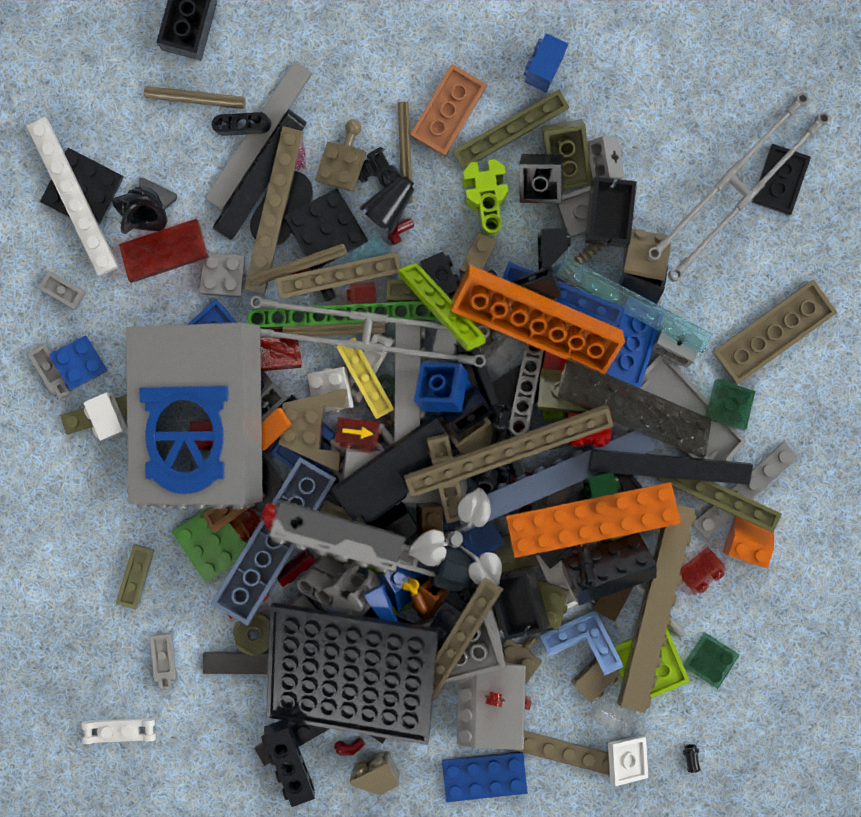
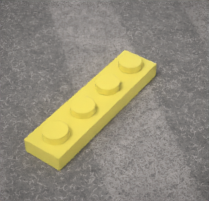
M355 337L349 339V340L357 341ZM336 346L375 418L378 419L395 410L363 351L346 348V346Z

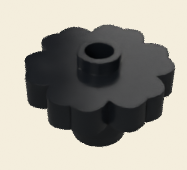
M508 464L471 476V478L476 481L478 488H481L484 492H490L499 483H505L509 479L510 470L508 469Z

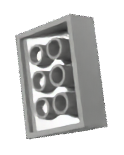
M493 608L489 611L445 683L506 667ZM436 616L415 621L413 624L429 627Z
M505 662L506 667L503 669L458 680L457 745L487 749H524L526 665Z

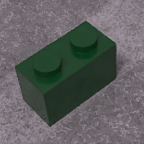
M613 472L588 477L582 481L586 500L617 494V489L620 488L617 476L614 477Z

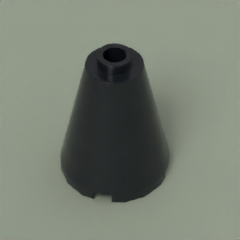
M406 176L403 178L397 177L363 203L359 209L361 211L366 209L365 215L380 228H388L387 233L391 235L414 192L412 187L414 183Z

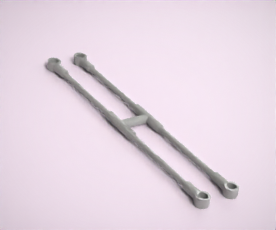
M799 93L795 97L794 102L787 108L785 114L740 161L738 160L714 185V188L667 237H664L658 245L647 252L648 260L652 262L658 260L661 252L670 244L674 236L728 182L743 195V198L735 205L730 214L693 253L686 257L676 268L669 271V280L673 282L678 281L682 277L683 272L690 266L692 260L762 190L765 183L810 136H813L820 127L829 122L830 116L828 113L821 112L818 114L815 122L806 130L802 138L750 190L735 176L744 166V163L778 127L809 101L806 93ZM799 97H802L804 99V102H801L799 100ZM651 252H655L657 257H653ZM672 272H676L678 278L674 277Z
M254 296L250 300V305L255 309L282 308L344 316L364 321L362 341L334 340L274 332V330L260 328V337H279L340 345L358 350L382 353L386 351L458 361V363L472 364L478 368H482L486 364V359L483 355L467 356L459 354L457 356L370 343L373 322H391L447 330L440 323L388 317V315L359 311L346 312L278 303V301L265 300L258 296ZM259 299L260 304L258 306H255V300ZM485 325L477 327L479 330L482 328L488 330L487 334L484 335L486 338L490 335L489 327ZM479 357L483 358L484 361L481 365L476 364V359Z

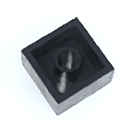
M521 154L519 162L520 203L561 204L563 196V154Z

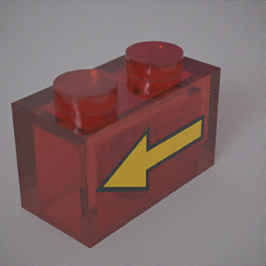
M338 417L335 442L340 443V447L352 448L353 444L361 445V450L373 451V447H378L381 422Z

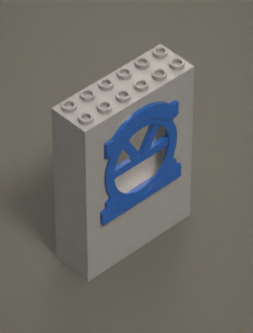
M219 323L126 327L128 504H137V508H148L150 506H156V508H168L169 506L188 508V506H194V508L213 507L214 509L233 507V509H245L246 507H255V503L263 502L260 325ZM179 400H190L199 404L207 412L214 431L156 432V424L161 413L168 405ZM175 440L166 460L163 461L158 453L156 441ZM194 440L214 441L212 451L206 461ZM184 443L188 446L198 465V469L191 472H179L172 469Z

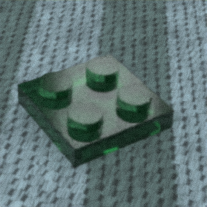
M716 379L705 419L745 431L756 391Z
M704 632L683 666L718 689L740 655Z

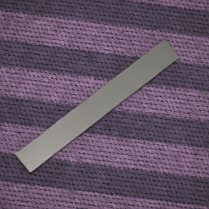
M294 61L262 110L271 120L270 130L264 134H249L245 136L205 197L206 200L221 210L225 208L284 114L291 108L310 79L312 72ZM261 119V122L256 124L260 127L264 120Z

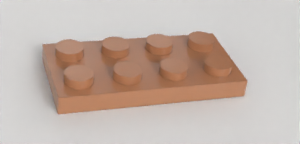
M451 64L412 130L410 137L446 157L486 89L487 84Z

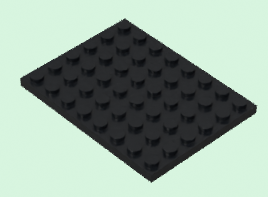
M272 603L270 606L266 718L278 720L288 718L289 722L428 745L430 740L439 628Z

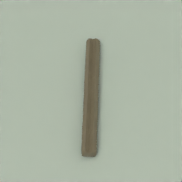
M145 86L144 96L148 99L244 109L246 105V99L242 96Z
M398 102L401 178L406 176L412 181L409 103ZM412 194V196H411V198H410L408 204H410V203L413 202V194Z
M340 244L248 277L250 285L254 287L347 254V249L344 244Z
M364 323L284 326L282 333L311 337L363 334ZM372 323L371 334L385 333V323Z

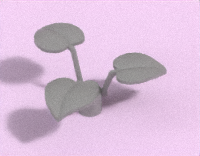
M477 488L465 495L457 507L458 516L462 521L468 522L466 525L459 528L456 527L455 530L447 529L443 533L438 530H429L414 541L408 553L427 566H436L446 557L444 546L458 548L475 560L468 567L469 576L474 583L480 585L486 577L498 585L502 572V564L499 557L494 553L485 552L478 558L461 545L463 537L460 531L469 528L471 524L482 527L490 518L491 505L489 498L481 488Z

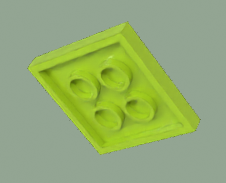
M667 627L665 635H667L666 644L661 648L660 652L662 656L659 668H656L655 676H657L656 685L654 688H651L650 692L652 698L690 682ZM633 637L614 645L623 664V667L618 669L622 681Z

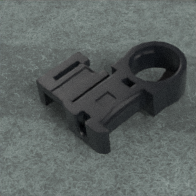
M378 147L367 155L368 159L363 162L361 168L366 178L363 177L361 171L359 174V179L362 183L368 181V177L373 175L378 177L382 187H386L384 176L388 183L392 182L388 175L389 171L394 172L396 177H401L395 166L388 163L383 153L384 148Z

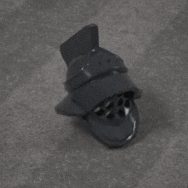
M140 178V187L135 186L127 194L112 199L114 208L123 217L120 227L121 233L126 234L134 228L147 231L163 230L168 222L164 210L177 200V194L145 178Z

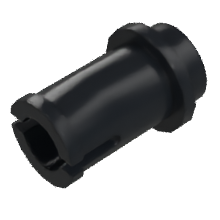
M695 744L685 745L683 754L686 755L687 771L690 773L701 771L698 759L699 749Z

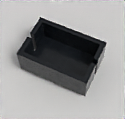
M594 177L591 181L584 243L604 245L607 242V246L623 248L630 245L637 181L618 179L614 183L613 178Z
M533 566L517 568L512 572L511 570L501 572L498 586L503 590L494 604L505 640L523 637L525 633L526 635L545 632L550 626V622Z

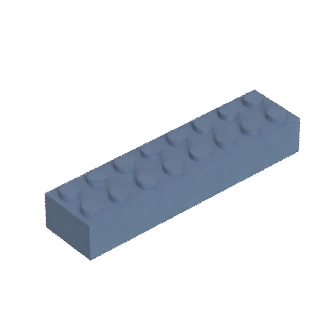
M299 457L271 504L276 505L277 499L318 510L337 479ZM296 516V519H291L290 524L294 525L295 522H299L300 517ZM261 520L211 602V605L248 626L296 547L289 541H285V544L272 541L266 525Z

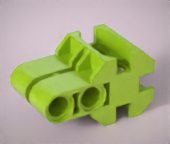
M496 159L488 160L489 167L486 168V171L479 172L478 162H471L464 170L462 176L463 187L473 186V189L466 190L465 204L472 210L478 211L481 233L491 239L495 238L500 230L501 216L499 207L508 194V184L497 185V182L503 181V175L506 174L505 166ZM483 204H490L492 208L486 209ZM493 224L496 229L490 230L486 225Z

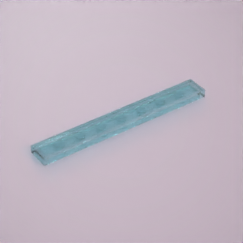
M568 257L564 258L556 273V277L583 291L626 307L624 310L626 314L700 353L705 352L713 335L707 330Z

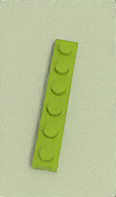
M417 262L399 269L400 278L466 351L485 343L486 337L468 318L451 312L452 300Z

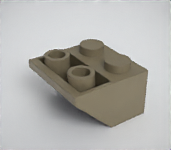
M383 751L376 753L372 756V760L366 763L365 760L356 763L351 772V786L377 795L398 787L399 771L389 751L383 753Z

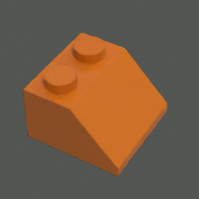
M734 516L722 553L768 569L774 551V533Z

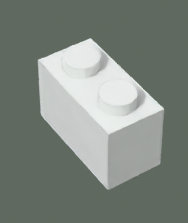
M112 392L104 393L83 402L85 405V415L88 419H91L93 424L92 431L100 441L127 431V425Z

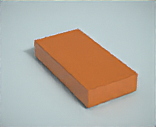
M277 408L261 423L262 450H266L292 425L281 408Z

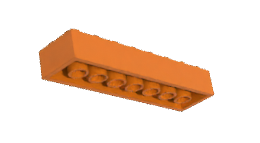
M469 265L451 302V312L602 375H605L625 343L621 329L472 265Z
M671 482L505 516L514 558L681 524Z

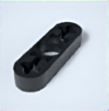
M263 112L220 114L213 118L211 125L213 130L221 136L264 134L270 130L271 120ZM242 119L246 120V125L238 129L237 123ZM261 119H263L264 123H261L259 127L256 123H260Z

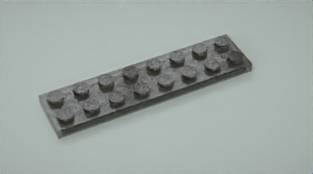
M571 358L565 360L557 398L588 411L607 405L612 421L697 457L703 458L706 456L712 419L606 373L603 374Z

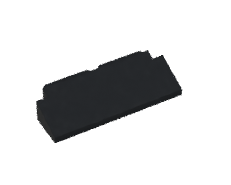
M435 416L429 418L331 488L353 521L360 516H363L367 522L375 521L407 497L410 491L405 481V475L433 466L427 438L446 434V431ZM448 436L451 451H453L456 447Z

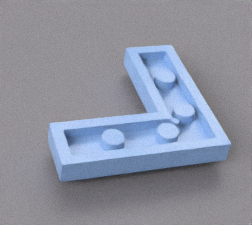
M592 611L562 625L559 630L554 629L540 636L549 656L587 639L604 676L623 667L596 611Z

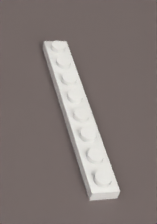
M44 117L27 125L98 276L119 268L49 120Z

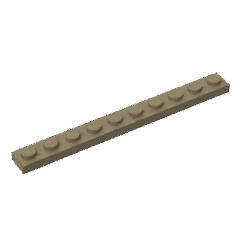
M607 405L405 475V481L411 497L613 427L609 408Z

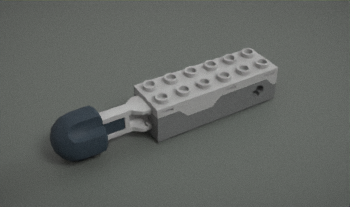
M277 499L276 505L268 503L264 508L262 521L266 525L272 541L285 544V541L292 542L294 547L306 550V547H311L315 553L327 556V553H332L336 559L348 561V558H350L357 565L368 567L371 564L376 570L388 573L389 570L395 571L396 567H401L432 576L431 582L433 586L447 591L459 592L467 589L473 583L468 573V567L474 560L461 550L445 546V559H442V562L436 566H427L408 553L411 546L403 544L405 537L398 533ZM296 516H299L300 521L295 522L294 525H291V519L294 520L296 519Z

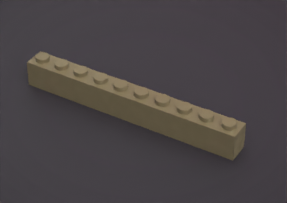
M678 504L676 505L681 524L660 528L653 556L657 564L656 578L647 581L617 701V704L623 708L646 713V709H649L652 697L650 692L651 688H654L656 685L657 676H655L656 668L660 667L662 660L660 655L661 648L665 646L667 640L665 631L666 627L670 626L672 620L670 611L677 599L675 594L676 586L680 585L682 579L680 570L681 566H684L686 562V546H689L691 542L690 529L696 522L695 509Z

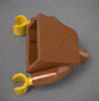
M407 578L408 583L403 582L402 588L411 592L412 608L420 618L429 619L443 605L450 591L434 587L431 578L418 590L419 582L415 579Z

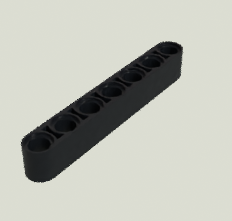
M290 109L284 114L213 226L215 231L229 240L235 237L270 182L282 127L303 131L307 122Z

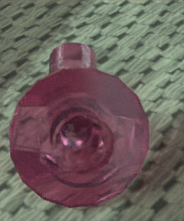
M303 141L295 168L297 170L307 167Z

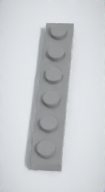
M782 442L752 469L750 485L735 484L730 490L752 499L799 457L786 442ZM711 505L696 519L694 526L707 539L733 515Z

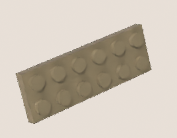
M813 279L712 351V353L735 385H738L838 312Z

